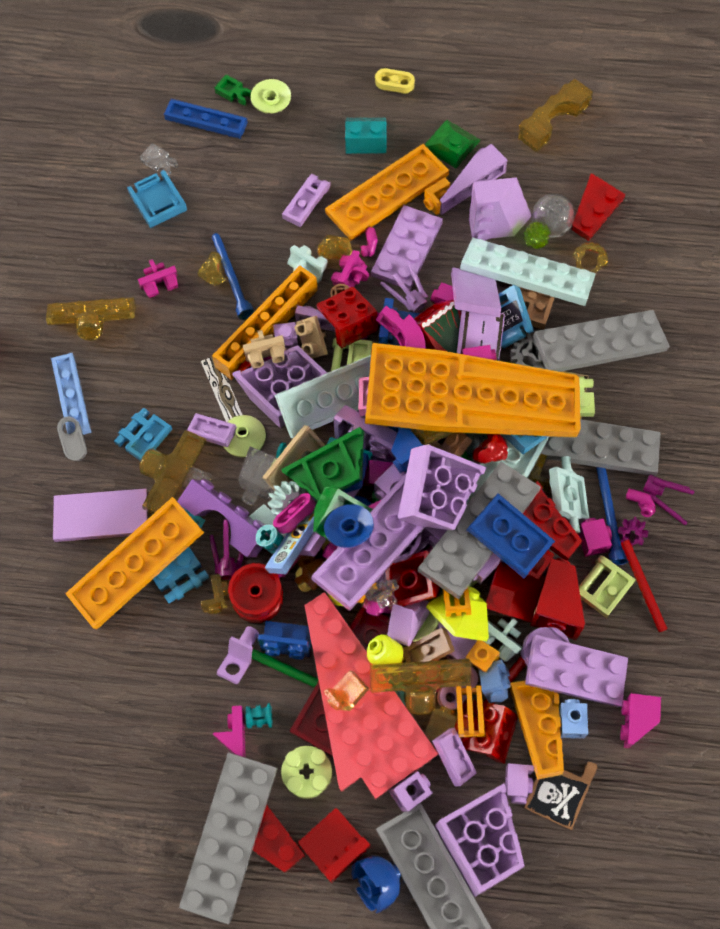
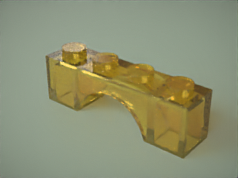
M575 78L569 84H564L556 95H552L547 100L545 105L538 107L530 118H526L521 122L518 139L537 153L550 141L553 128L550 120L559 115L577 117L590 106L593 91Z

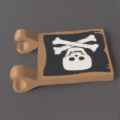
M588 762L581 777L566 770L563 771L562 775L543 779H537L536 777L532 794H529L524 809L572 830L597 770V765Z

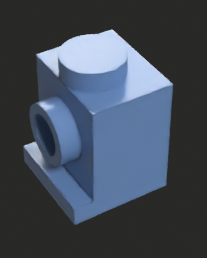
M503 660L494 661L487 672L479 669L482 692L488 702L499 703L508 699L507 688H510L508 678L510 674Z

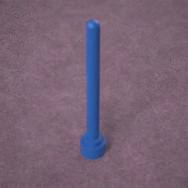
M214 233L212 235L214 245L237 301L236 313L239 319L246 320L255 311L252 304L244 298L220 235Z
M596 467L607 525L612 533V539H610L612 548L608 554L609 560L615 565H623L628 563V560L620 544L606 468Z

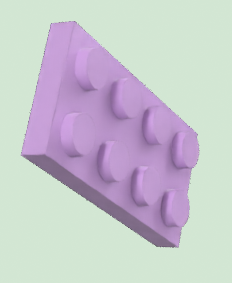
M404 205L371 270V276L399 286L393 278V275H397L405 286L411 290L415 281L409 265H413L418 275L439 232L443 219Z
M534 635L532 636L525 685L614 707H621L628 658Z

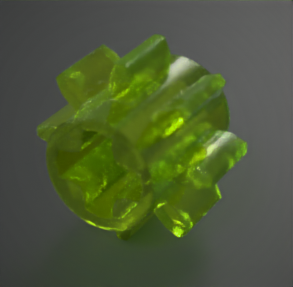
M534 222L526 227L523 238L527 246L531 245L532 248L540 249L548 244L551 232L547 225L543 226L540 222Z

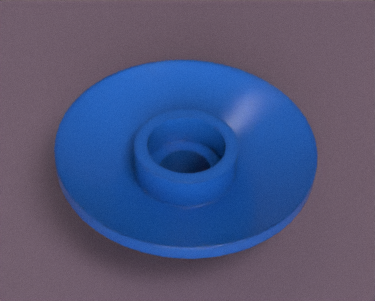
M354 504L338 507L329 514L324 524V532L327 539L335 546L342 548H351L362 544L370 537L374 528L371 513L366 508Z

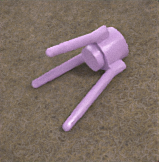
M410 264L409 268L419 292L416 290L410 292L399 277L393 275L397 284L405 292L407 301L383 281L380 282V285L403 303L409 311L412 310L416 313L427 305L426 298L428 295L425 293L413 265Z

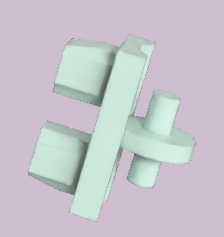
M293 245L290 248L291 255L287 264L294 268L293 272L299 265L316 276L317 283L322 280L328 260L322 256L314 258L311 256V249L305 245L300 248Z
M501 618L497 624L504 628V631L488 621L489 638L484 642L491 646L496 638L501 641L503 645L498 650L500 652L499 657L505 662L511 659L515 653L519 654L523 647L508 636L509 633L516 639L520 636L521 632L514 628L518 621L512 619L508 623Z

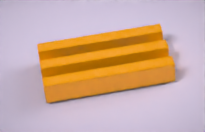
M468 588L463 593L465 605L461 606L459 599L454 597L455 606H450L449 593L443 589L446 617H450L451 613L461 616L462 612H466V615H471Z
M481 685L476 686V688L456 686L459 737H483L484 719ZM472 694H477L479 730L475 731ZM462 695H467L469 731H464Z

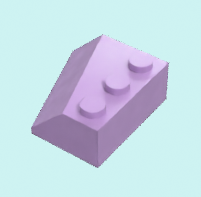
M517 177L473 182L469 213L472 238L488 240L491 238L515 236L531 218L530 209H528Z
M298 345L284 351V362L273 363L272 359H269L260 368L253 369L251 366V368L244 371L238 370L232 373L249 399L279 428H282L285 422L275 394L327 373Z
M346 405L335 415V439L361 427L364 430V450L372 452V460L384 462L396 460L391 450L398 432L382 425L365 424V416H360L358 411Z
M428 444L411 449L398 519L422 527L455 530L467 507L466 502L470 494L477 488L478 485L476 483L487 467Z
M505 783L442 818L434 826L474 898L524 867L518 837L512 822L511 808L506 797Z

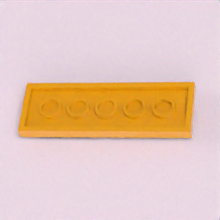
M421 144L326 207L325 213L352 241L364 233L366 228L373 227L425 192V189L447 177L449 169L424 144Z
M172 497L65 594L92 628L97 630L197 540L204 531L179 502Z

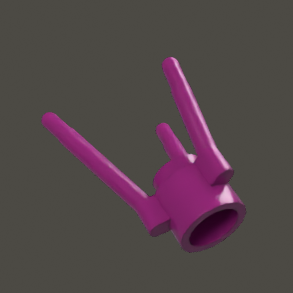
M650 474L643 491L650 494L653 501L683 525H687L686 520L658 499L656 495L662 496L665 487L691 495L695 492L687 486L666 481Z
M224 520V558H221L220 561L214 535L211 534L209 538L215 563V574H218L219 579L230 580L233 574L241 568L244 555L239 552L237 563L234 558L229 557L228 520Z

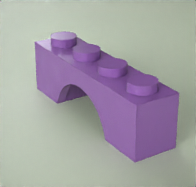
M204 478L202 480L192 479L179 498V504L194 516H205L212 511H218L223 514L231 528L229 544L247 558L257 557L263 547L256 543L255 536L260 527L265 524L257 519L253 520L248 516L249 512L243 507L233 505L231 503L232 499L225 493L215 491L213 489L214 485Z

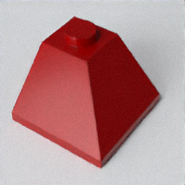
M422 551L413 554L405 561L392 563L385 571L389 608L391 610L393 604L404 607L437 596L440 587L418 572V567L430 551Z
M500 562L496 568L486 600L487 609L531 622L545 576L541 575L539 580L528 575L523 578L507 564Z

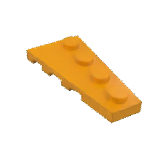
M526 680L510 683L509 689L537 779L562 775L564 765L560 734L559 694L525 685Z

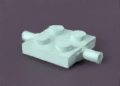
M564 456L561 457L562 468L556 466L549 469V484L555 508L561 516L569 520L570 525L578 534L580 533L579 522L582 523L584 520L589 519L584 477L577 475L571 468V458Z

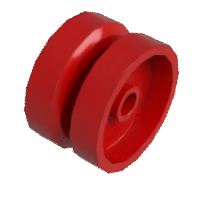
M251 563L242 566L233 574L229 581L228 593L234 611L241 619L249 623L260 624L270 621L279 613L283 606L284 594L279 576L276 573H269L265 569L266 565Z

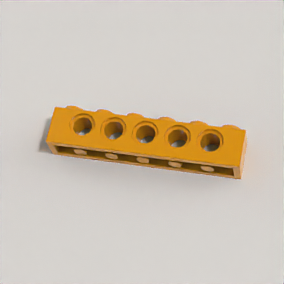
M299 265L212 355L215 368L233 380L234 376L232 373L236 372L240 364L246 360L243 345L251 343L250 339L258 338V331L260 330L263 331L264 336L272 334L274 337L273 325L287 323L295 315L297 305L303 306L318 291L317 277Z

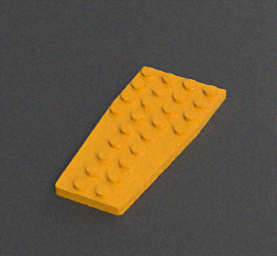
M372 343L365 424L436 432L577 437L581 429L579 377L575 374L441 350Z

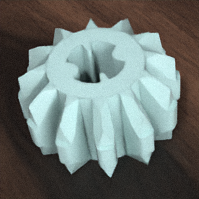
M282 481L280 487L274 485L275 492L269 493L272 500L267 503L272 508L271 513L277 516L297 496L305 493L306 490L294 481L289 483Z

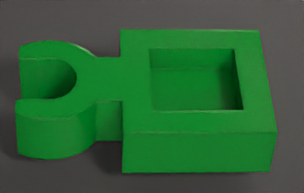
M225 75L214 88L216 94L231 102L236 98L241 105H246L244 96L251 98L252 91L248 88H243L240 81L228 75Z

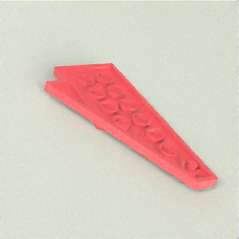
M324 592L304 606L338 785L342 792L359 779H362L376 800L438 756V752L379 668L368 661L367 651Z

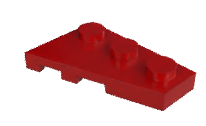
M591 173L571 230L589 241L621 204L626 194Z
M537 481L536 484L541 489L523 514L555 540L549 549L562 559L568 561L582 543V539L567 519L560 515L555 508V503L546 496L542 486Z
M266 805L252 851L286 873L305 855L268 805Z

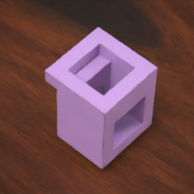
M295 322L273 325L274 336L283 335L285 349L298 345Z
M508 764L506 766V797L511 799V803L526 804L528 793L532 794L533 778H528V774L531 775L534 771L533 765Z
M419 772L412 773L389 790V793L402 812L410 811L432 794L429 789L431 786L429 780L423 773L419 774ZM409 785L414 789L412 795H409L406 791Z

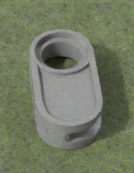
M70 416L64 417L57 425L64 454L72 461H80L87 454L81 426L75 418ZM66 422H73L75 424V431L73 433H64L63 425Z

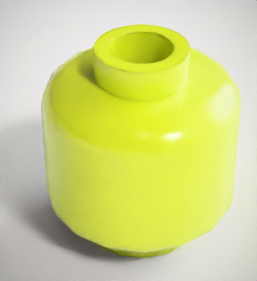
M381 634L368 644L367 658L370 663L379 669L391 671L402 663L403 648L400 643L388 635Z

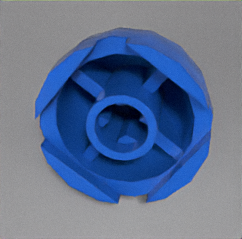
M369 856L353 863L352 878L353 880L358 878L361 887H357L356 890L366 907L370 911L376 909V913H379L392 905L400 891L399 879H401V874L397 866L392 865L381 856Z

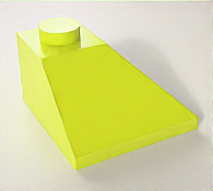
M468 586L471 615H466V612H462L461 616L451 613L450 617H446L443 594L426 605V608L453 636L480 641L488 640L487 603L480 597V592L475 588ZM449 593L450 606H455L454 597ZM463 594L459 598L460 606L465 605Z

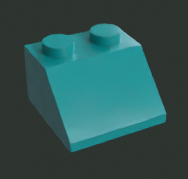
M346 118V154L387 153L386 118Z

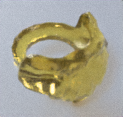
M585 242L578 246L572 255L576 259L577 268L584 269L581 266V259L585 251L598 253L597 266L593 270H588L593 273H597L602 266L608 265L606 250L598 243Z
M211 252L208 260L201 265L198 271V276L212 285H218L226 281L222 274L221 255L217 252Z

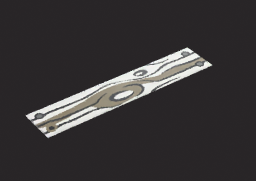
M212 357L202 360L201 363L226 422L242 415L227 377L215 368Z

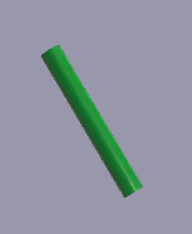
M255 649L252 651L251 659L315 688L319 681L318 678Z

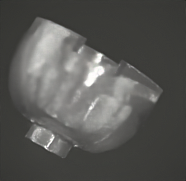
M555 193L548 194L539 199L533 208L531 219L533 227H537L547 237L563 236L573 225L575 211L567 197Z

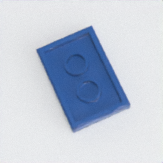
M498 493L466 529L523 578L528 575L555 542L554 539Z

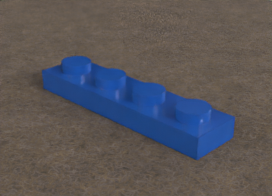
M174 99L170 100L164 113L165 120L241 139L248 123L245 117Z

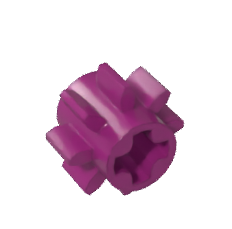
M636 516L629 521L624 519V527L621 526L618 529V533L623 534L620 542L630 540L632 547L635 544L642 546L644 542L643 537H648L649 533L648 530H643L646 522H640Z

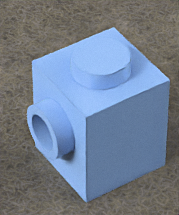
M577 699L565 700V703H561L559 706L561 738H585L588 735L587 703H580V700Z

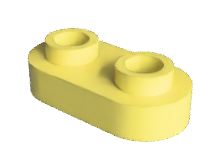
M380 69L375 74V84L382 90L409 93L414 89L415 78L409 72Z

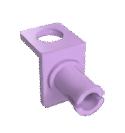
M246 627L239 640L234 637L229 639L228 655L217 670L218 676L234 684L240 682L251 664L252 645L259 635L255 628ZM229 664H236L239 666L240 671L235 675H231L226 672V667Z

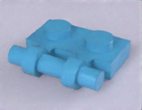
M142 408L139 413H135L131 417L132 421L126 428H122L118 432L119 436L114 440V443L119 447L125 441L129 442L125 446L126 451L142 463L150 457L173 430L171 425L155 414L147 420L146 417L150 413L145 408ZM139 426L142 427L136 435L132 434Z
M188 547L153 580L161 592L170 587L172 591L164 595L168 603H171L176 599H182L184 597L183 594L194 587L197 589L202 586V582L207 580L209 576L205 570L196 575L194 571L202 566L190 547ZM186 576L189 577L188 581L177 586L176 583Z

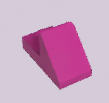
M242 705L232 706V714H228V729H232V731L212 734L230 752L246 757L244 709Z

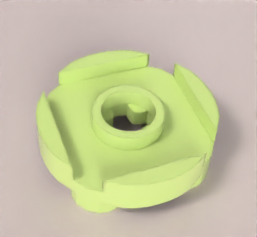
M298 747L286 755L281 769L282 780L287 789L299 798L310 799L317 797L331 782L332 767L330 760L322 750L316 747ZM305 765H309L310 769H314V773L310 774L309 779H305L304 775L300 774V770H303Z

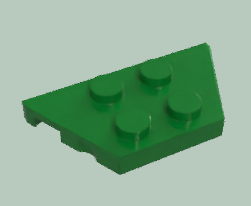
M361 427L356 428L282 468V473L291 478L318 501L325 487L338 488L341 491L362 481L364 430Z

